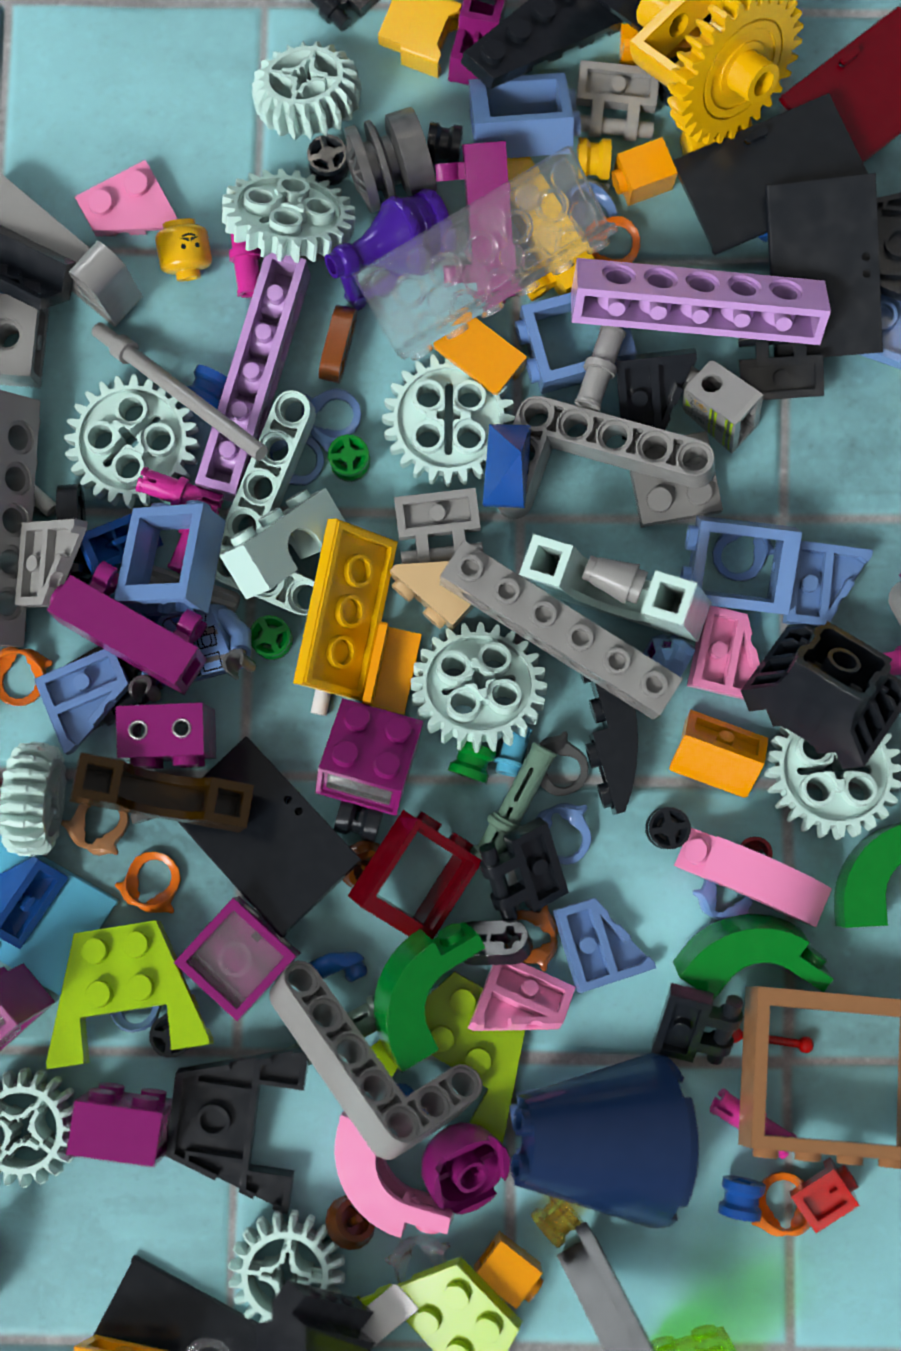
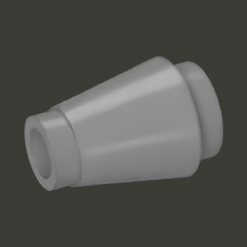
M591 555L582 579L589 581L590 584L623 604L626 603V600L636 604L648 572L639 569L640 564L601 557L597 558Z

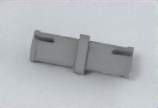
M600 326V332L592 355L586 358L583 366L586 372L578 396L574 401L577 406L597 412L598 410L600 411L609 379H613L616 375L617 366L615 362L623 339L626 336V332L620 327Z

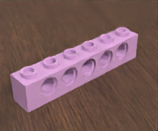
M274 253L264 257L218 406L220 412L257 440H259L269 416L311 279L306 259L300 258L299 263H295L291 256L285 255L282 261H278ZM212 427L195 484L214 493L223 494L224 500L233 502L251 456Z
M577 258L571 289L572 323L820 345L831 313L824 280Z

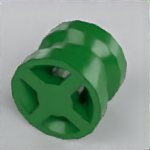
M347 434L337 437L331 443L328 449V459L331 469L337 478L345 482H354L362 479L370 468V456L366 443L355 435Z
M266 615L253 622L250 628L251 646L261 657L268 660H277L289 653L293 646V635L283 619L277 616Z
M467 741L464 747L458 750L456 760L450 762L448 771L487 784L489 778L487 768L489 763L495 760L497 751L493 752L490 748L481 745L479 752L475 753L472 742Z

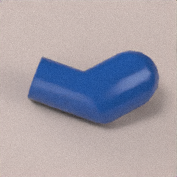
M332 952L308 962L318 971L323 979L341 970L344 971L345 978L349 982H353L367 974V967L362 961L365 958L358 952Z

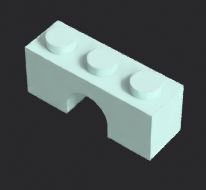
M326 488L311 495L307 489L298 492L285 501L289 508L283 512L280 507L270 511L258 519L261 524L260 528L254 530L252 526L248 527L230 539L233 546L219 556L246 599L271 590L298 570L289 554L288 543L294 548L300 560L321 552L328 519L345 521Z

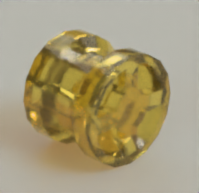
M550 1196L549 1203L544 1208H536L530 1214L539 1229L557 1248H560L565 1243L566 1235L571 1230H575V1227L583 1223V1220L568 1202Z

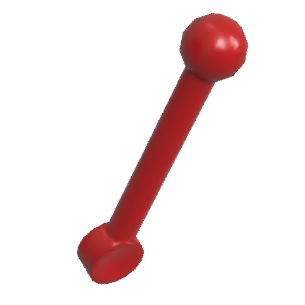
M740 1028L733 1031L734 1043L743 1040V1031ZM769 1035V1044L798 1048L802 1053H809L814 1048L813 1040L807 1036H803L800 1039Z

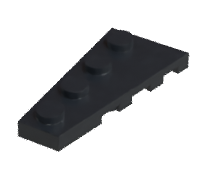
M528 0L463 53L461 64L489 89H492L532 71L533 66L542 61L553 62L561 58L563 53L576 46L582 49L593 44L596 37L605 33L611 36L619 32L624 21L595 0Z

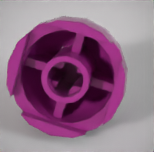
M460 1122L449 1125L432 1138L422 1155L421 1173L430 1196L442 1210L449 1208L454 1214L462 1215L476 1211L490 1202L497 1195L493 1188L502 1177L506 1181L509 1175L510 1157L506 1148L492 1133L477 1124Z

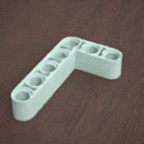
M290 390L283 392L277 397L259 438V441L267 446L268 452L260 461L255 460L253 457L250 459L225 520L220 555L233 546L230 539L239 533L238 526L243 518L252 516L256 521L257 530L261 527L258 519L281 505L316 419L315 407L299 391ZM295 402L303 403L305 411L302 418L296 422H288L285 417L287 407ZM276 441H286L289 448L288 454L282 460L273 461L270 458V447ZM261 479H270L273 487L271 494L266 499L258 500L254 495L255 484ZM219 556L215 579L240 590L233 577H228L224 573L223 561ZM294 572L280 582L274 591L270 593L264 592L255 597L295 614L307 616L309 609L302 608L298 603L297 597L303 587H313L315 580Z

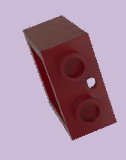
M402 810L351 889L348 897L367 912L407 936L421 929L431 939H434L478 870L482 860L470 853L474 845L458 834L452 832L449 838L440 834L438 830L442 824L422 811H420L417 817H414L405 810ZM419 832L453 855L414 916L378 895V892L416 833Z

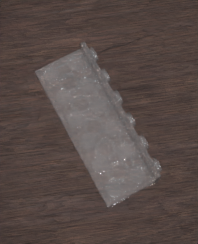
M566 146L355 272L352 276L397 356L402 359L410 357L414 361L430 353L433 350L432 343L446 336L447 339H452L465 332L469 328L467 322L481 314L482 318H486L500 311L504 307L502 301L516 293L520 297L535 290L540 285L538 279L552 272L553 275H558L568 270L575 264L573 258L587 251L588 254H592L610 244L608 237L619 230L615 223L607 221L572 147Z

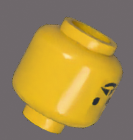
M182 218L164 222L162 224L163 229L155 236L161 270L164 273L176 275L178 282L200 279V271L208 268L212 263L206 228L195 224V219Z

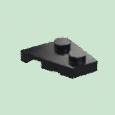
M689 348L617 356L616 373L620 418L666 430L671 419L672 409L678 403L684 390L683 384L691 366H694L696 363V349Z

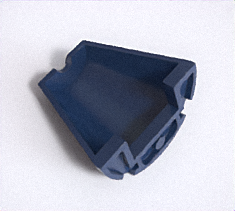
M649 1053L519 1095L518 1108L513 1116V1127L515 1133L522 1137L520 1152L515 1153L511 1159V1174L514 1179V1185L648 1228H665L674 1224L678 1220L676 1212L679 1207H687L691 1199L699 1158L698 1126L692 1097L683 1096L679 1083L683 1082L684 1077L676 1064L667 1056Z

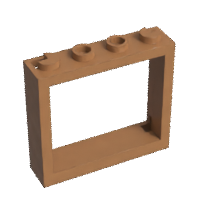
M760 986L745 987L738 1145L753 1149V1156L760 1158L779 1159V1151L795 1152L794 1159L800 1161L821 1162V1154L837 1155L836 1163L863 1166L864 1157L878 1159V1166L901 1169V999ZM770 1006L900 1018L896 1145L765 1134Z

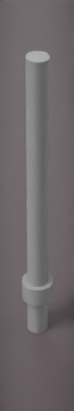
M102 322L97 323L93 327L92 335L109 348L110 354L121 363L131 364L255 460L260 461L266 456L268 452L267 446L139 351L138 344L124 334L118 335Z

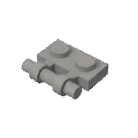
M581 60L576 105L591 107L590 116L580 115L581 132H588V137L600 138L601 134L624 136L625 141L636 142V138L652 139L654 122L639 121L640 112L655 113L659 81L639 66ZM604 108L627 111L626 119L603 117Z
M476 488L394 497L399 541L416 539L417 550L401 552L402 564L450 561L462 541H466L465 533L481 530ZM452 534L453 546L429 548L428 537ZM482 542L471 543L472 546L483 552Z

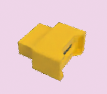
M392 0L378 33V44L399 52L401 55V65L439 78L441 73L439 65L441 50L448 34L458 30L462 3L454 0Z

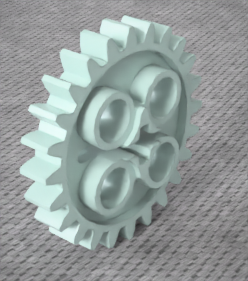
M279 169L277 175H272L267 170H263L262 177L248 173L247 181L237 178L235 186L228 185L227 194H223L222 223L226 224V233L234 234L235 243L246 241L247 251L256 248L261 249V257L274 253L278 261H282L286 255L291 256L295 263H299L300 256H306L309 260L315 262L317 253L325 257L326 254L331 253V249L333 250L335 246L342 243H350L351 235L354 233L355 207L350 206V197L341 196V188L329 189L330 181L328 180L320 183L315 182L314 174L307 178H302L298 170L292 176L286 175L283 169Z
M433 354L430 357V367L427 368L418 360L415 361L416 374L413 376L403 370L401 375L405 385L392 383L391 391L397 398H385L384 401L385 407L393 412L382 415L383 424L394 426L384 431L385 440H397L390 447L391 454L398 455L404 453L400 460V466L406 468L413 463L415 465L413 475L416 479L424 471L429 472L430 485L434 484L438 475L444 476L446 487H450L453 476H458L461 483L467 485V473L471 471L478 479H482L483 471L481 466L483 464L486 465L489 424L513 425L515 419L513 415L504 414L513 408V400H501L507 393V385L498 395H493L448 359L445 360V364H439L436 356ZM448 385L453 387L454 419L452 454L446 455L444 452L445 387ZM430 392L437 395L440 400L433 407H424L419 404L418 398L422 394ZM473 393L481 401L477 406L468 408L461 405L458 399L463 394ZM425 432H432L438 436L439 441L435 446L426 448L421 446L417 439ZM470 432L477 435L480 442L473 448H465L460 445L458 438L462 434Z
M132 374L129 385H124L120 377L115 376V388L109 389L101 381L99 382L101 391L99 396H95L89 391L85 392L90 402L87 407L81 404L74 405L81 417L80 419H67V423L76 430V433L64 435L65 441L75 446V448L66 451L65 456L71 461H78L70 469L76 476L84 475L80 484L85 489L95 485L93 495L97 499H102L108 493V502L112 506H116L121 497H123L125 505L129 509H133L136 498H140L145 507H150V495L136 492L138 478H143L140 475L143 467H148L151 470L173 478L182 476L189 479L190 475L183 467L185 464H197V460L188 452L189 450L200 448L198 440L189 436L197 433L199 429L196 423L187 422L193 416L192 411L187 407L181 408L183 404L173 396L169 398L170 394L161 387L156 391V383L149 378L144 386H141L136 374ZM134 406L143 407L142 415L135 421L125 420L126 412ZM155 417H160V421L158 423L152 424V421ZM101 434H112V441L107 447L102 449L95 448L96 439ZM168 435L171 437L167 448L159 451L152 449L153 441L158 436ZM131 436L139 442L134 448L126 442ZM107 460H112V464L109 467H106L105 462ZM128 463H140L139 472L134 477H122L123 468Z
M479 622L476 632H470L468 626L463 623L460 635L456 636L448 628L446 629L445 642L433 637L431 645L433 651L422 648V662H416L413 665L414 675L417 677L411 678V690L415 691L412 694L413 706H421L418 709L419 720L430 719L428 722V732L430 734L439 729L442 730L441 743L445 744L452 737L457 738V750H461L468 741L472 742L474 752L478 753L481 743L487 742L490 749L494 752L496 751L498 739H502L508 746H512L513 732L525 737L528 729L526 723L537 724L538 713L536 711H543L545 699L541 696L546 695L547 683L542 682L545 677V667H536L539 661L538 653L526 655L529 647L527 640L517 645L514 643V631L502 637L500 636V625L496 624L491 633L485 632L483 622ZM495 660L502 663L503 666L491 668L485 663ZM448 669H458L463 673L459 676H449L445 671ZM499 697H507L513 703L510 705H500L494 700ZM459 705H466L473 710L467 714H461L456 712L454 708Z
M780 727L779 730L784 737L776 735L771 739V745L779 751H770L766 754V760L775 764V766L767 769L764 772V776L776 779V783L767 791L768 793L781 794L782 798L775 807L779 809L788 806L791 809L786 819L788 822L793 821L798 816L803 819L801 824L802 832L816 825L817 838L824 837L829 829L832 830L835 840L843 838L846 829L851 837L854 838L861 834V825L869 831L877 826L874 817L883 820L890 815L883 805L892 807L898 802V799L890 791H897L901 788V782L893 778V775L901 772V765L893 764L891 759L899 754L900 750L886 748L885 744L892 737L890 733L885 735L865 765L870 770L869 774L846 771L837 778L832 771L816 772L810 775H799L797 773L798 768L808 771H822L830 764L835 771L856 769H842L836 752L819 754L818 760L811 759L803 751V743L807 741L783 727ZM849 782L856 783L863 789V801L856 800L851 796L848 790ZM807 783L819 786L823 794L822 801H815L809 797L806 791Z

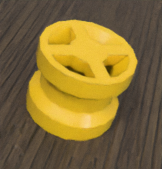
M584 137L578 138L576 179H585L588 175H594L600 180H609L612 154L611 138H603L599 142H590L588 138Z

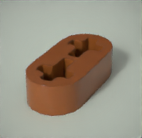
M341 305L335 306L320 361L319 379L338 384L341 382L355 331L357 309Z

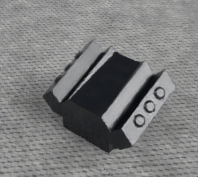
M829 621L825 625L817 626L815 629L807 624L786 627L741 689L748 711L766 709L773 727L781 726L798 735L814 746L817 754L836 752L842 769L865 767L901 713V680L890 674L892 658Z
M287 1280L272 1301V1320L256 1323V1351H370L375 1342L361 1330L374 1312L358 1298Z

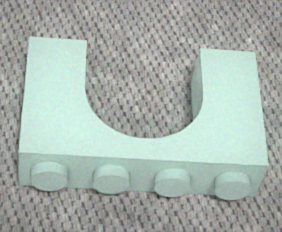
M533 534L519 573L524 579L554 598L698 642L712 603L698 583L655 571L652 581H645L637 603L626 600V603L623 604L590 584L589 581L582 579L589 559L584 557L574 546Z

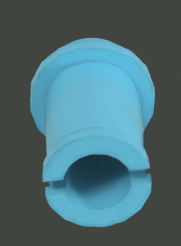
M528 727L525 737L513 732L512 746H508L503 741L500 755L493 761L497 764L495 772L510 777L517 776L523 765L530 734H532L533 729Z

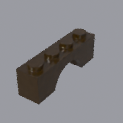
M80 752L69 802L239 833L247 828L254 785L214 777L196 778L165 774L134 766L124 760Z

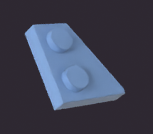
M801 541L789 615L783 614L782 623L792 625L807 624L811 627L825 625L827 621L830 622L836 614L842 599L848 595L855 584L854 581L861 569L872 557L873 550Z

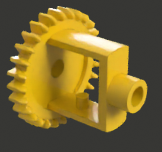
M641 0L637 8L636 18L637 22L644 28L630 41L631 56L637 66L665 85L670 93L674 95L667 99V103L671 108L670 115L680 130L698 143L703 141L710 145L714 140L720 144L725 136L730 139L735 138L738 127L741 130L747 129L750 117L758 121L760 119V108L763 105L770 108L772 105L771 94L781 93L783 90L779 83L780 80L790 77L792 73L786 67L788 64L796 61L799 56L792 50L802 43V38L797 36L804 28V24L798 21L802 11L796 8L797 0ZM708 14L712 15L710 23L703 21ZM696 26L700 28L701 34L699 37L688 35ZM685 38L692 46V49L689 52L678 51L677 56L679 60L674 63L666 56Z

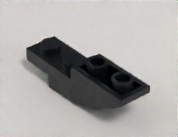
M580 674L584 684L590 682L595 697L589 700L593 719L596 724L602 722L604 727L603 730L589 735L591 743L585 744L587 757L591 768L599 767L603 783L597 784V789L603 808L611 807L613 815L626 811L637 768L638 723L636 709Z

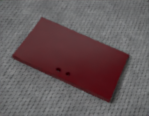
M899 6L791 87L778 99L788 111L829 93L863 163L901 134V8Z

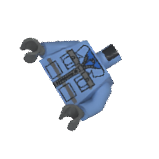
M210 604L208 615H200L203 617L202 621L208 625L202 636L193 644L200 649L207 661L193 683L227 673L237 680L239 678V670L245 669L249 673L256 670L255 662L250 659L251 629L225 605ZM182 615L160 617L157 624L174 633ZM142 671L141 675L133 678L129 683L128 691L137 703L142 702L144 694H146L151 702H156L161 698V691L156 685L162 682Z

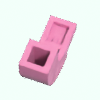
M691 828L689 838L682 845L674 866L740 893L783 915L815 928L832 888L777 860L722 837H715Z
M343 1111L340 1115L335 1139V1163L341 1185L353 1206L374 1226L398 1238L402 1237L408 1223L415 1225L419 1231L427 1234H437L440 1232L447 1235L454 1218L452 1210L449 1208L442 1210L428 1192L412 1188L400 1181L390 1169L387 1160L376 1156L371 1151L352 1121Z

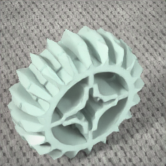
M319 41L313 46H306L304 42H302L300 47L296 48L287 45L286 51L282 53L273 51L272 60L261 61V69L254 72L255 79L252 83V96L256 112L260 116V120H263L268 130L275 129L280 137L288 133L291 134L294 140L301 135H307L311 140L313 134L322 133L327 137L329 129L341 130L342 121L352 120L353 111L359 109L361 83L357 68L354 65V61L347 57L346 51L337 52L334 44L328 45L325 48L322 47Z
M43 742L20 743L11 752V757L7 760V769L3 773V784L0 788V835L3 846L6 847L8 853H16L19 856L28 857L47 855L56 844L64 812L67 783L65 779L66 766L64 765V757L57 746Z
M30 1067L20 1069L18 1077L13 1070H9L3 1073L2 1081H0V1126L5 1132V1140L2 1145L0 1143V1173L4 1172V1185L10 1186L17 1176L21 1188L28 1187L33 1178L39 1185L44 1184L48 1181L49 1173L58 1176L63 1172L62 1162L70 1163L75 1158V1156L66 1155L74 1104L69 1105L67 1099L73 1096L75 1091L70 1087L61 1093L58 1090L63 1080L60 1076H56L49 1083H46L48 1074L45 1069L37 1071L34 1078ZM14 1093H27L37 1097L35 1102L29 1105L28 1108H21L16 1104L10 1106L4 1102L8 1095ZM49 1107L56 1120V1138L53 1136L54 1131L46 1123V1113ZM33 1114L28 1125L30 1133L17 1140L22 1133L21 1130L24 1125L21 1121ZM23 1146H30L35 1150L41 1148L48 1153L46 1157L36 1160H24L14 1156Z
M298 1210L291 1211L288 1222H284L283 1214L280 1211H275L272 1217V1226L264 1216H261L256 1221L258 1231L247 1227L242 1234L246 1242L237 1241L234 1245L233 1251L239 1257L231 1259L228 1268L239 1274L230 1278L229 1287L234 1289L243 1288L236 1294L234 1302L236 1305L249 1302V1306L244 1313L246 1319L252 1318L258 1312L262 1315L259 1323L269 1321V1319L272 1320L273 1299L260 1289L254 1275L259 1276L260 1281L270 1283L275 1290V1295H277L285 1284L284 1271L281 1267L285 1263L288 1253H290L289 1264L293 1273L289 1281L309 1286L311 1282L321 1283L318 1288L341 1294V1291L335 1285L344 1283L346 1274L336 1268L344 1265L345 1256L343 1254H331L339 1246L331 1239L324 1241L327 1235L326 1224L321 1225L317 1231L312 1229L315 1221L314 1215L309 1214L305 1224L298 1223ZM285 1238L280 1254L265 1256L264 1260L254 1259V1255L262 1246L270 1241ZM299 1241L307 1245L315 1253L321 1267H316L315 1262L305 1260L300 1255L298 1250Z

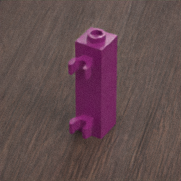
M506 141L462 144L463 162L435 164L437 182L465 179L470 264L442 265L444 284L472 282L474 299H482V305L506 304V297L515 296Z
M102 561L96 568L89 585L70 575L64 584L59 585L54 590L47 611L60 624L185 695L207 661L200 649L193 645L202 636L208 625L202 621V616L187 608L182 614L174 633L168 631L109 597L110 594L116 591L119 573H117V568L105 561Z

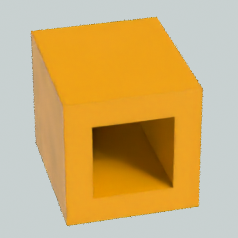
M661 137L618 153L614 170L611 171V180L618 195L623 194L627 205L630 206L672 190L678 172L665 141Z
M500 1230L474 1264L475 1272L497 1295L515 1309L519 1307L524 1299L530 1302L543 1283V1279L540 1278L543 1274L540 1262Z

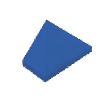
M489 424L483 493L484 507L525 508L531 425Z
M132 513L85 532L80 549L92 575L102 561L112 566L122 563ZM160 535L157 548L164 545Z
M35 856L1 873L0 939L21 949L69 877Z

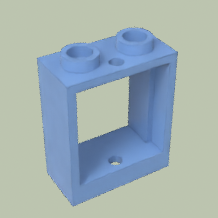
M565 73L519 76L492 89H489L479 79H469L470 120L473 143L506 141L507 158L573 154L574 137L581 135L580 111H576L575 88L568 89Z
M571 293L522 305L519 321H515V330L519 344L521 346L527 344L531 358L526 360L531 384L538 382L541 394L582 384L586 372L583 368L585 361L550 370L536 322L537 320L571 312ZM620 327L626 332V336L623 339L618 356L638 354L630 328Z
M197 500L187 501L183 505L153 503L151 507L133 508L114 600L144 617L179 616L187 608L199 615H208L226 521L215 513L209 504ZM190 529L179 583L150 584L160 531Z
M696 515L695 526L689 525L686 533L685 549L691 550L689 567L682 566L680 578L696 582L702 589L710 532L776 540L767 598L704 591V593L712 602L711 606L789 615L802 532L793 526Z

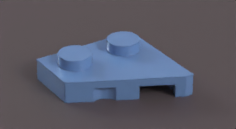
M105 649L34 679L64 754L74 753L128 691L130 681L121 659Z
M590 898L552 910L578 993L656 969L655 962L650 956H646L631 940V936L621 925L616 924L610 918L609 912L596 898Z

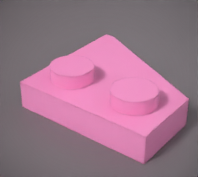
M146 160L74 196L96 237L116 236L119 233L147 235V231L162 230L164 222L178 219Z
M710 606L700 638L695 644L696 649L690 668L688 687L744 700L741 689L757 669V666L760 665L757 650L751 642L752 630L748 614Z
M522 962L511 965H492L468 1029L473 1031L558 1030L564 1023L576 987Z

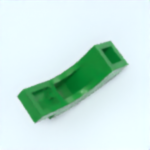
M901 822L888 825L871 833L846 858L839 872L834 892L835 926L843 928L888 926L886 890L891 875L901 864Z
M764 914L732 916L707 926L689 940L673 961L679 978L696 989L714 993L713 1000H715L728 981L738 971L757 963L781 965L822 992L834 980L825 967L826 958L808 946L810 942L800 927L784 919Z
M464 921L459 924L446 926L434 939H431L421 929L417 930L398 946L381 972L374 997L375 1025L388 1056L401 1072L406 1071L439 1050L425 1019V1004L434 983L448 970L485 949L479 934Z

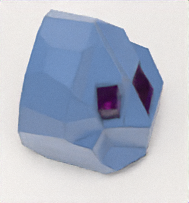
M661 634L649 640L643 654L681 677L692 659L696 648L676 635L667 636Z

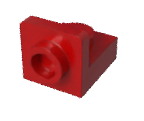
M831 1157L823 1161L825 1169L789 1191L792 1200L815 1233H818L860 1206L854 1192L859 1188L858 1183L845 1165L838 1168Z

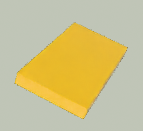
M339 519L327 520L296 666L294 684L355 701L363 700L380 621L382 622L391 578L390 570L393 568L397 541Z

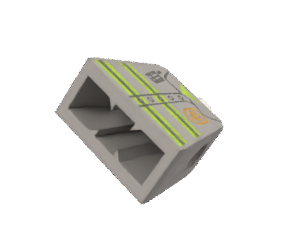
M709 361L700 371L691 366L683 384V410L724 448L733 453L759 425L763 394L716 361Z

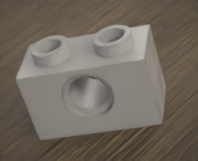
M0 294V385L41 388L49 309L45 308L39 311L7 294ZM12 334H19V340L15 345L4 347L7 337Z

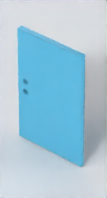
M0 835V874L32 858L19 856L16 853H8L6 847L3 846ZM37 855L36 858L64 873L69 878L21 949L0 939V961L11 968L24 963L42 986L60 996L74 933L102 929L112 910L118 905L119 899L45 856Z

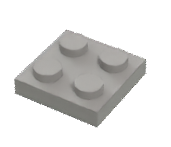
M707 431L684 435L709 444ZM654 446L647 450L645 456L649 459L657 460L662 458L667 450L661 446ZM694 457L686 462L685 467L691 471H699L706 466L707 462L701 457ZM629 470L641 528L696 518V515L708 516L719 514L723 511L716 473L712 481L706 486L691 488Z

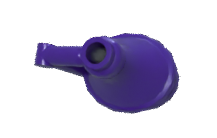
M422 189L409 197L390 196L382 202L379 213L361 238L352 244H339L333 248L331 253L325 255V264L329 274L335 279L340 277L345 291L344 298L352 308L357 309V311L363 309L369 299L403 277L411 279L417 276L422 268L430 262H439L448 256L452 248L453 237L448 210L442 198L436 191L431 189ZM375 266L386 269L361 286L359 285L356 274L360 272L361 268Z

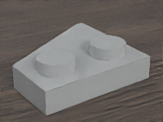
M63 519L22 522L15 595L16 606H50V598L54 590L59 585L64 584L87 530V521Z

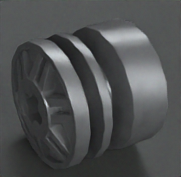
M412 107L386 114V135L381 137L371 120L364 121L367 139L365 142H362L355 125L345 127L344 129L346 159L355 188L365 201L370 213L380 210L381 205L378 191L382 190L385 199L390 196H396L395 186L402 184L408 197L415 195L422 189L437 191L429 149L418 117Z

